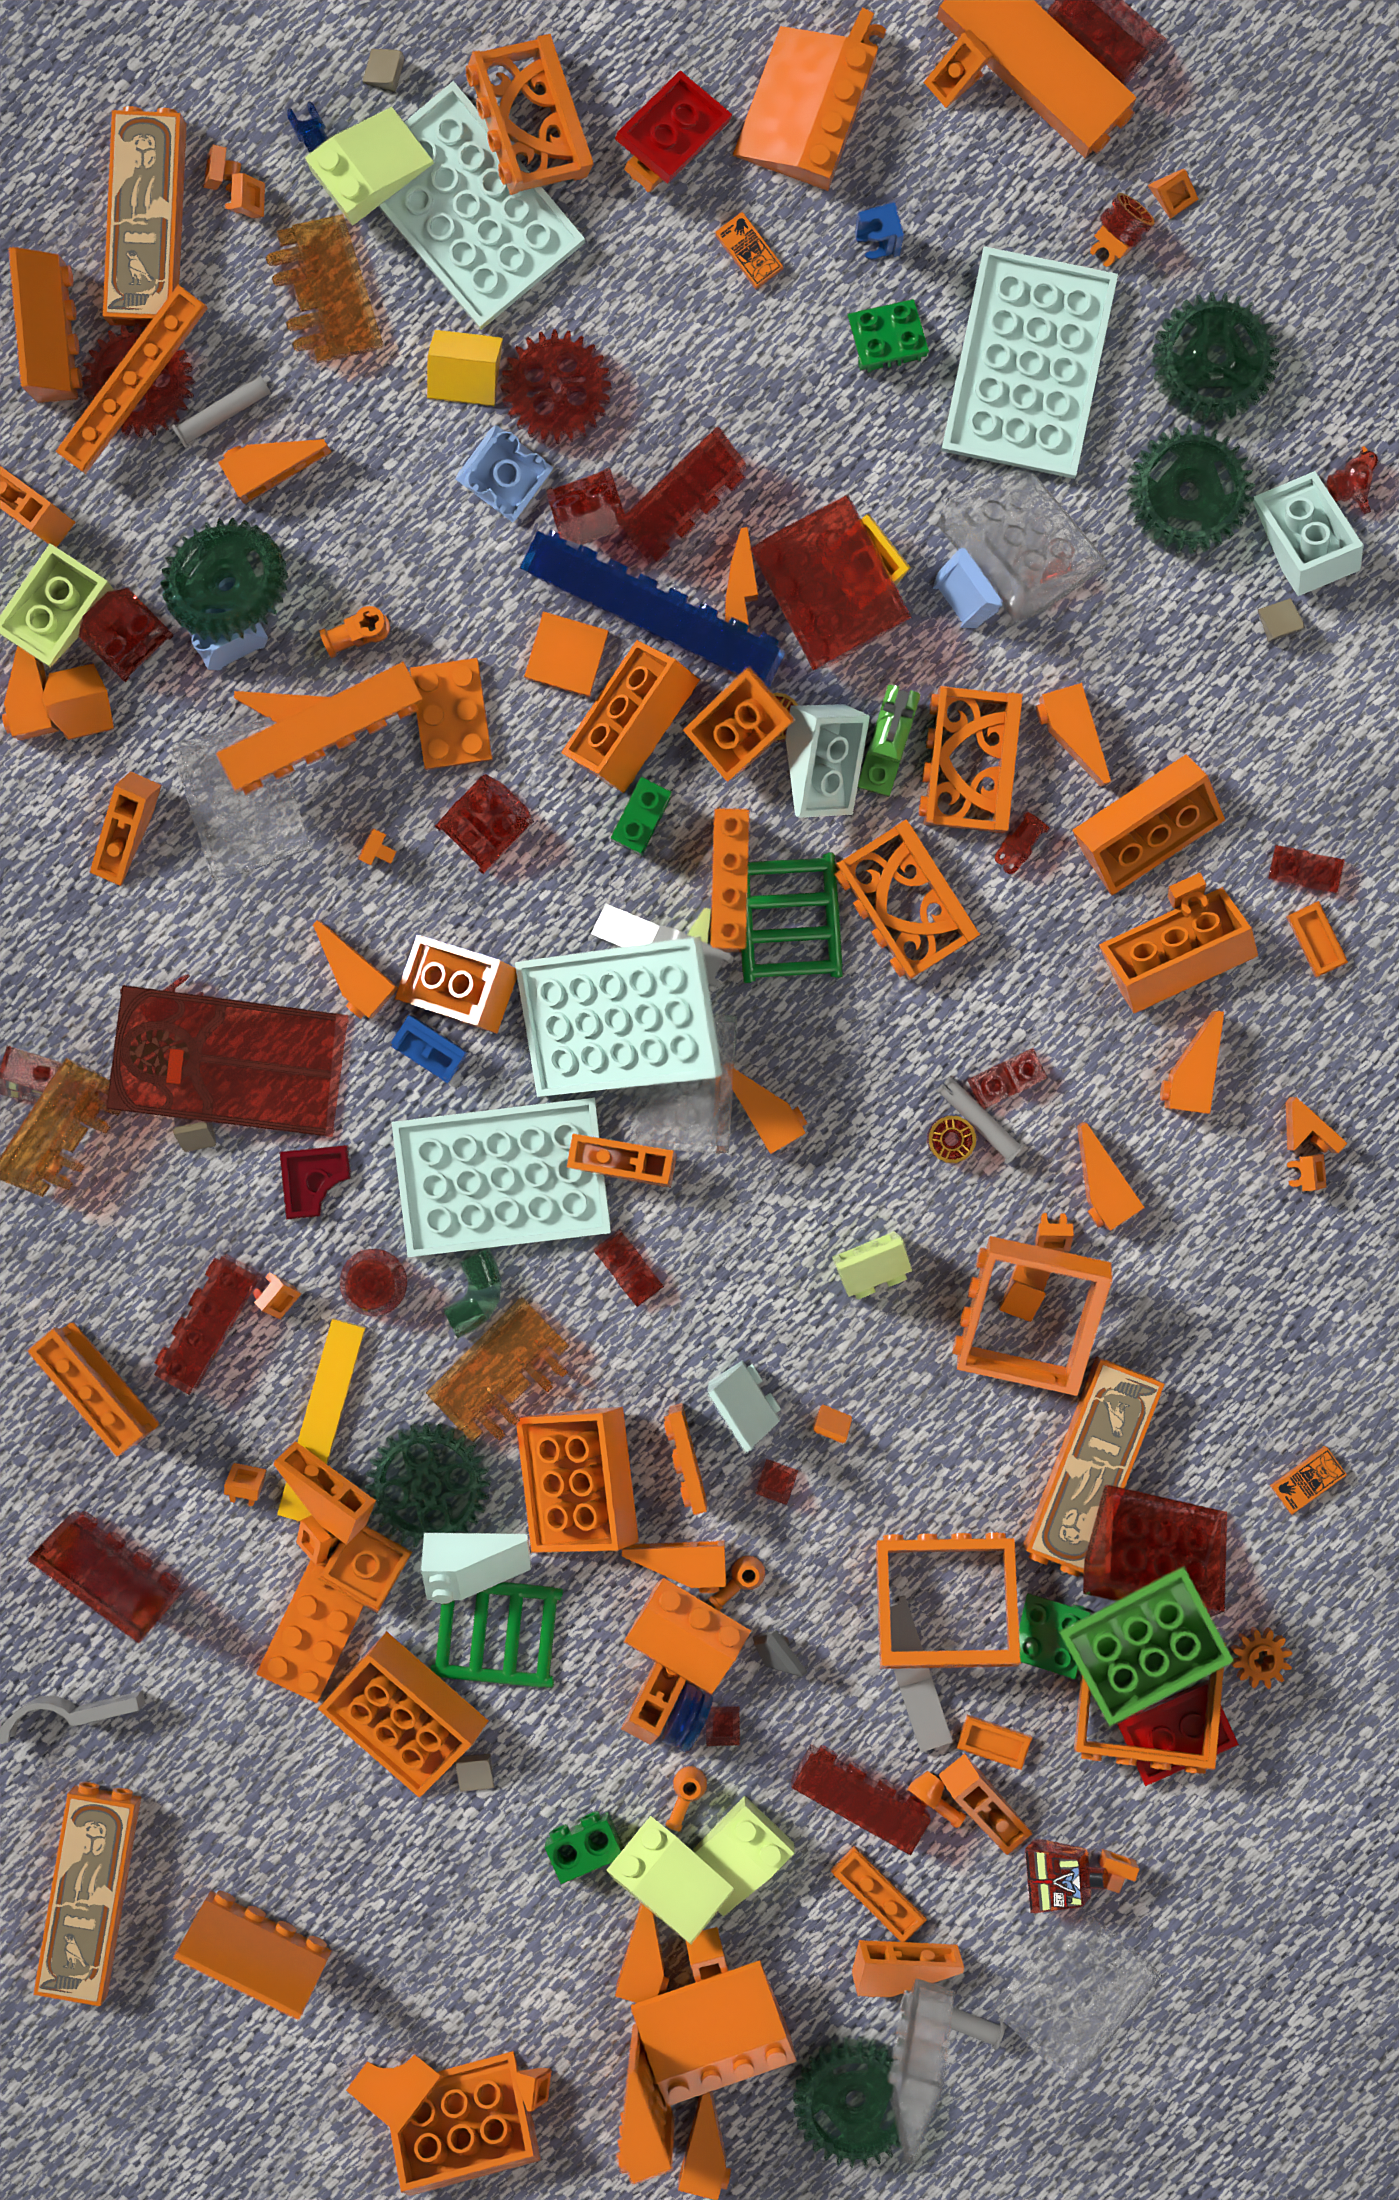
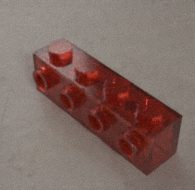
M228 1254L221 1256L220 1260L216 1257L213 1259L205 1273L209 1279L204 1288L198 1287L188 1302V1305L192 1307L186 1318L180 1317L171 1332L175 1336L169 1348L166 1346L162 1348L154 1364L158 1365L154 1373L155 1376L188 1395L197 1390L262 1276L258 1271Z
M810 1744L791 1777V1788L911 1856L931 1821L929 1811L926 1810L927 1805L914 1796L910 1795L907 1799L896 1793L898 1789L884 1779H879L877 1782L866 1776L868 1774L867 1770L854 1762H850L849 1765L837 1759L838 1754L824 1745H820L817 1748Z

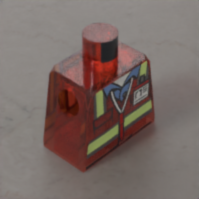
M7 1046L0 1066V1095L52 1106L55 1095L74 1100L80 1080L62 1076V1063ZM39 1079H45V1080H47V1081H45V1082H38L37 1080H39Z
M1034 1839L1025 1848L1030 1913L1082 1907L1091 1898V1889H1107V1868L1089 1867L1087 1849L1043 1839Z

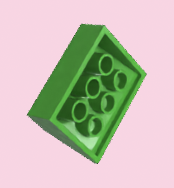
M1184 1567L1059 1631L1109 1726L1234 1662Z

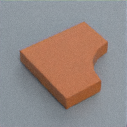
M414 2054L405 2064L394 2068H379L367 2062L346 2091L400 2135L441 2080L442 2076Z

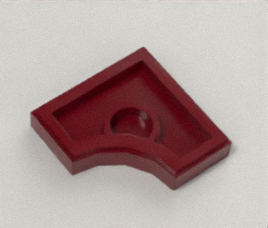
M348 1145L279 1152L286 1219L321 1216L322 1204L328 1191L339 1182L352 1179Z

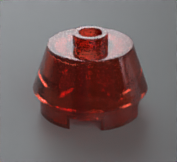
M365 1249L357 1252L349 1258L342 1268L340 1291L343 1299L349 1307L362 1315H385L397 1308L406 1294V1271L402 1263L393 1254L385 1250Z

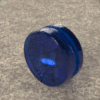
M689 1683L682 1688L663 1727L661 1741L667 1745L672 1744L678 1750L688 1753L696 1743L707 1721L713 1703V1695L705 1691L702 1692Z

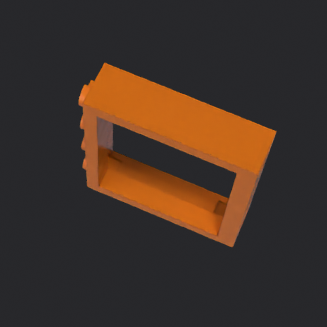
M989 1236L986 1248L980 1247L976 1261V1268H980L978 1278L972 1277L968 1290V1297L972 1298L970 1307L964 1306L960 1326L964 1327L962 1336L956 1335L953 1344L952 1354L957 1355V1370L1078 1396L1113 1279L1111 1262ZM995 1260L1091 1281L1066 1367L972 1347Z
M996 1532L986 1533L985 1539H972V1534L955 1533L951 1534V1539H938L937 1534L917 1535V1540H904L901 1534L884 1535L883 1540H877L876 1571L880 1669L1017 1667L1020 1665L1014 1538H1006L1005 1533ZM1003 1551L1008 1650L891 1652L888 1553Z
M1224 1667L1209 1674L1202 1755L1086 1740L1091 1690L1082 1673L1074 1750L1082 1753V1759H1090L1092 1761H1102V1755L1116 1757V1763L1136 1766L1137 1760L1151 1761V1768L1171 1770V1764L1184 1765L1185 1772L1206 1774V1768L1215 1769Z

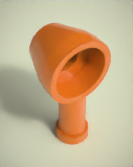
M747 1555L738 1558L734 1562L731 1570L732 1579L726 1584V1587H723L714 1596L712 1595L708 1598L718 1611H721L724 1608L723 1605L741 1589L753 1590L762 1584L765 1578V1568L758 1558ZM745 1570H752L755 1573V1577L747 1581L743 1579L742 1574Z
M693 1766L680 1769L673 1780V1788L678 1798L671 1816L667 1819L665 1825L679 1832L682 1830V1822L690 1802L701 1798L707 1788L705 1774L699 1768ZM692 1782L696 1785V1789L693 1792H687L684 1789V1785Z
M926 1771L916 1778L907 1790L951 1822L954 1828L960 1827L966 1815L941 1798L945 1786L944 1783L931 1772Z

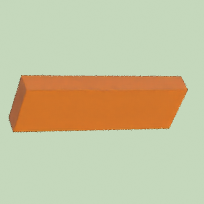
M855 1846L830 1869L831 1873L900 1942H906L927 1921V1918Z

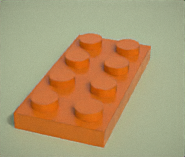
M330 1556L327 1557V1560L317 1565L310 1560L256 1673L315 1703H318L364 1607L359 1602L318 1580L331 1558Z

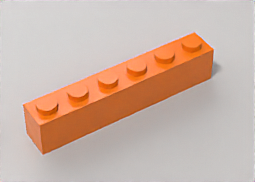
M403 661L216 752V757L235 793L243 790L244 794L248 795L264 787L261 781L273 775L276 780H279L295 771L293 765L305 760L307 765L312 764L325 757L324 750L334 745L339 750L356 742L355 735L365 730L369 734H373L388 726L385 720L397 714L400 719L414 714L418 711L416 705L421 703L422 697Z

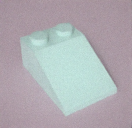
M1315 471L1253 497L1254 506L1281 570L1297 596L1360 571L1364 545Z
M845 704L791 706L790 714L795 720L787 728L786 746L795 816L805 818L853 815L870 716Z
M742 1360L708 1382V1395L746 1453L780 1422L777 1412L781 1411V1408L771 1392L765 1396L758 1384L763 1382L754 1365L751 1364L747 1367Z
M424 1533L421 1573L427 1600H433L441 1604L450 1603L452 1600H463L531 1570L528 1534Z

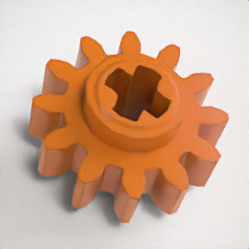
M1252 1627V1637L1247 1638L1242 1633L1238 1634L1243 1644L1241 1646H1231L1233 1652L1239 1655V1657L1233 1658L1234 1662L1230 1664L1235 1668H1241L1237 1672L1238 1678L1242 1681L1249 1677V1684L1252 1688H1256L1261 1680L1267 1689H1271V1678L1275 1677L1279 1682H1283L1284 1678L1280 1674L1281 1669H1292L1289 1663L1284 1660V1658L1292 1655V1651L1289 1648L1282 1647L1286 1641L1282 1635H1278L1273 1639L1274 1633L1271 1628L1267 1627L1263 1635H1261L1255 1627ZM1263 1651L1267 1656L1263 1658L1264 1663L1259 1665L1255 1659H1258L1259 1652Z

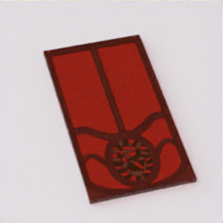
M122 985L108 1097L105 1101L106 1109L333 1137L346 1030L349 1023L348 1015Z

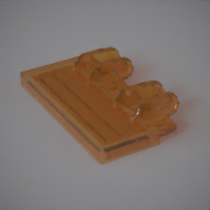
M340 214L292 225L291 228L277 230L276 234L280 247L295 244L296 247L269 253L265 257L269 266H277L298 261L300 268L278 272L272 277L273 284L276 286L292 284L300 312L316 309L314 313L289 319L286 322L287 329L298 331L318 326L320 331L318 334L295 339L292 342L294 350L300 352L313 349V354L318 364L381 349L384 344L344 215Z
M66 1058L1 1155L0 1180L41 1197H44L51 1185L49 1183L69 1190L73 1183L67 1176L59 1174L63 1166L77 1172H81L85 1166L72 1156L61 1152L62 1149L74 1152L88 1131L85 1125L107 1134L111 1127L103 1119L97 1118L101 1109L116 1116H119L121 1113L120 1110L106 1109L107 1099L99 1096L100 1092L108 1095L110 1079L97 1071Z
M521 1297L426 1394L472 1442H475L484 1433L474 1422L476 1419L500 1441L505 1436V1433L487 1412L495 1406L509 1423L516 1425L520 1421L519 1416L500 1395L510 1404H513L532 1385L522 1374L524 1371L541 1388L549 1392L553 1385L539 1371L535 1364L543 1358L557 1375L564 1377L568 1370L547 1348L550 1346L558 1356H561L570 1345L525 1298Z

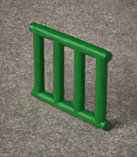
M835 853L823 854V858L748 862L746 947L741 949L744 983H752L756 981V978L829 973L830 977L841 978L843 976L837 878L834 875L836 873ZM823 872L824 892L751 896L750 875ZM825 906L826 926L753 930L752 910ZM827 940L829 960L755 964L754 944Z
M502 1582L477 1593L469 1667L449 1665L455 1600H452L450 1603L441 1604L435 1664L431 1665L430 1670L440 1678L553 1688L554 1680L553 1676H550L556 1608L557 1600L561 1601L563 1596V1589L551 1586ZM490 1594L510 1596L503 1670L483 1668ZM523 1598L544 1600L537 1673L516 1671Z

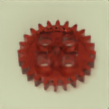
M135 323L132 333L124 325H121V335L118 337L109 330L110 341L108 343L101 339L97 340L101 347L100 352L89 350V354L95 360L94 363L83 364L91 372V375L82 377V381L86 385L92 386L83 392L88 399L96 397L143 333L139 323ZM184 349L176 351L159 374V376L169 374V383L164 387H156L155 380L142 397L146 399L145 407L141 411H132L122 424L121 431L125 436L130 434L132 428H134L139 438L143 437L144 428H147L153 436H156L157 425L160 424L168 431L169 425L167 420L171 418L179 422L180 419L176 411L178 409L188 411L189 408L183 402V398L194 397L186 386L194 385L195 380L193 377L186 375L194 370L191 363L183 362L188 357Z
M553 329L551 339H546L541 331L539 332V342L534 343L532 339L527 337L528 348L526 350L519 346L515 347L519 358H507V363L512 370H502L503 378L510 381L500 385L502 392L510 394L502 399L504 406H513L508 412L509 418L513 419L520 416L517 428L521 430L529 425V437L532 438L539 431L541 432L543 443L547 441L549 435H554L556 444H560L561 435L564 434L567 435L570 442H573V432L578 431L585 437L586 424L594 428L597 427L594 415L602 417L606 415L605 410L600 404H610L611 401L610 396L603 393L612 389L611 382L602 380L610 375L609 368H599L605 362L603 355L593 358L596 351L595 345L592 344L584 349V337L580 336L574 343L572 342L570 331L566 332L563 339H559L556 329ZM566 359L574 360L577 366L573 371L566 373L559 369L562 361ZM532 369H540L544 372V376L538 382H531L526 379L527 373ZM579 377L586 378L584 382H574ZM558 380V383L561 385V392L554 393L551 382ZM529 392H539L533 397L527 396ZM575 392H582L587 396L583 404L576 406L572 405L568 399ZM547 401L554 405L551 413L547 415H540L535 411L541 402Z

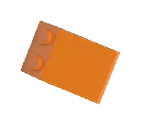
M749 666L695 717L683 731L728 782L753 763L795 719Z
M417 935L395 999L497 1034L517 979L516 968L500 960Z

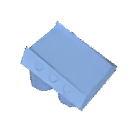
M495 425L488 431L479 446L458 472L455 480L511 522H514L551 473L553 467L545 462L541 456L533 453L521 444L513 433L504 431Z
M960 548L937 573L933 589L940 590L962 621L960 628H978L982 623L999 612V608L1002 606L1001 598L965 548Z
M235 575L200 591L176 605L180 618L192 637L191 642L202 657L208 670L219 671L224 666L247 654L264 648L267 643L268 637Z

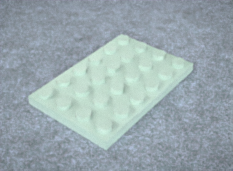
M452 81L404 122L431 157L434 164L378 207L479 329L482 330L586 242L582 234L541 186L510 195L507 184L503 185L499 177L498 165L500 163L497 154L491 151L488 144L487 132L489 130L485 119L480 118L476 107L456 83ZM516 157L519 168L524 172L530 173Z
M984 246L942 443V452L1075 479L1114 297L1117 273Z
M700 936L515 962L537 1097L722 1076Z
M595 1098L391 1122L408 1257L611 1233L605 1176L567 1168L572 1134L600 1138Z

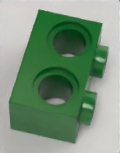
M641 777L610 837L611 841L643 856L673 796L672 792Z
M594 1811L583 1816L580 1819L581 1823L569 1828L565 1824L549 1832L550 1837L546 1838L544 1848L560 1884L612 1863L622 1852L624 1846L609 1812L600 1815L599 1811ZM601 1831L607 1835L608 1840L605 1843L597 1844L591 1840L590 1835L593 1832ZM563 1845H571L576 1849L577 1853L573 1857H564L559 1852V1848Z

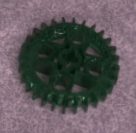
M429 1421L424 1423L422 1431H419L416 1423H412L410 1425V1434L407 1435L403 1428L398 1429L399 1440L397 1441L392 1435H389L386 1441L390 1448L388 1449L383 1445H379L377 1448L378 1453L383 1457H372L370 1459V1463L376 1466L377 1469L367 1470L366 1476L374 1478V1482L367 1483L365 1490L374 1491L375 1494L371 1495V1497L376 1500L378 1505L371 1515L375 1516L382 1513L384 1517L379 1523V1527L390 1523L392 1527L388 1535L393 1536L397 1531L402 1532L401 1543H404L411 1536L414 1537L413 1547H417L421 1539H424V1533H458V1529L463 1533H469L470 1528L466 1522L469 1521L474 1525H477L479 1522V1518L474 1514V1511L484 1513L486 1510V1506L479 1503V1500H489L490 1493L482 1491V1488L491 1485V1480L482 1479V1475L488 1473L490 1469L488 1466L479 1467L478 1465L485 1455L479 1454L474 1456L472 1452L475 1450L477 1443L470 1444L467 1447L464 1442L468 1435L464 1433L459 1439L455 1438L456 1427L454 1426L446 1434L443 1433V1423L439 1422L435 1431H431ZM435 1443L449 1447L462 1459L441 1464ZM412 1445H424L428 1450V1457L424 1460L416 1459L411 1453ZM402 1451L407 1473L386 1479L391 1462ZM457 1468L465 1469L470 1475V1481L466 1484H458L453 1479V1470ZM446 1471L445 1476L443 1477L441 1472ZM415 1473H417V1475L412 1481V1484L410 1485L408 1480H410L415 1475ZM425 1477L428 1478L429 1482L436 1483L430 1493L427 1488H421L420 1486ZM446 1485V1487H447L448 1489L444 1491V1493H443L442 1496H441V1500H440L439 1495L441 1494V1492L443 1491L444 1486ZM388 1486H399L404 1493L403 1499L400 1501L391 1500L387 1495ZM471 1491L465 1508L453 1519V1510L449 1497ZM416 1506L421 1526L405 1521L395 1511ZM429 1511H441L445 1516V1523L442 1525L432 1524L428 1519Z

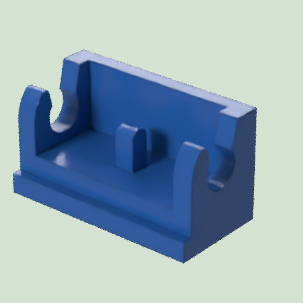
M895 202L858 212L855 227L857 242H867L870 240L878 241L879 248L876 251L867 252L865 258L878 259L888 255H893V258L900 256L904 233Z
M412 1015L407 1016L391 1042L392 1048L433 1073L447 1084H449L469 1053Z

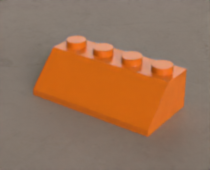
M9 247L21 387L37 403L78 399L77 389H82L83 382L80 368H75L74 355H79L80 349L77 334H72L71 321H75L77 315L74 300H69L68 287L73 286L71 266L66 265L59 254Z
M636 640L561 753L606 784L625 793L668 727L673 723L674 718L686 700L691 696L700 679L676 659Z
M1185 754L1074 828L1072 832L1081 851L1109 893L1113 896L1224 822L1225 818L1208 775Z
M1223 887L1205 895L1208 900L1207 909L1205 910L1201 908L1197 901L1189 902L1188 906L1191 909V916L1188 918L1182 914L1181 907H1178L1099 944L1115 982L1134 1014L1258 957L1252 927Z

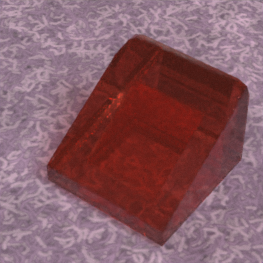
M766 1458L755 1488V1494L787 1505L798 1470Z
M739 1706L705 1707L706 1746H739Z

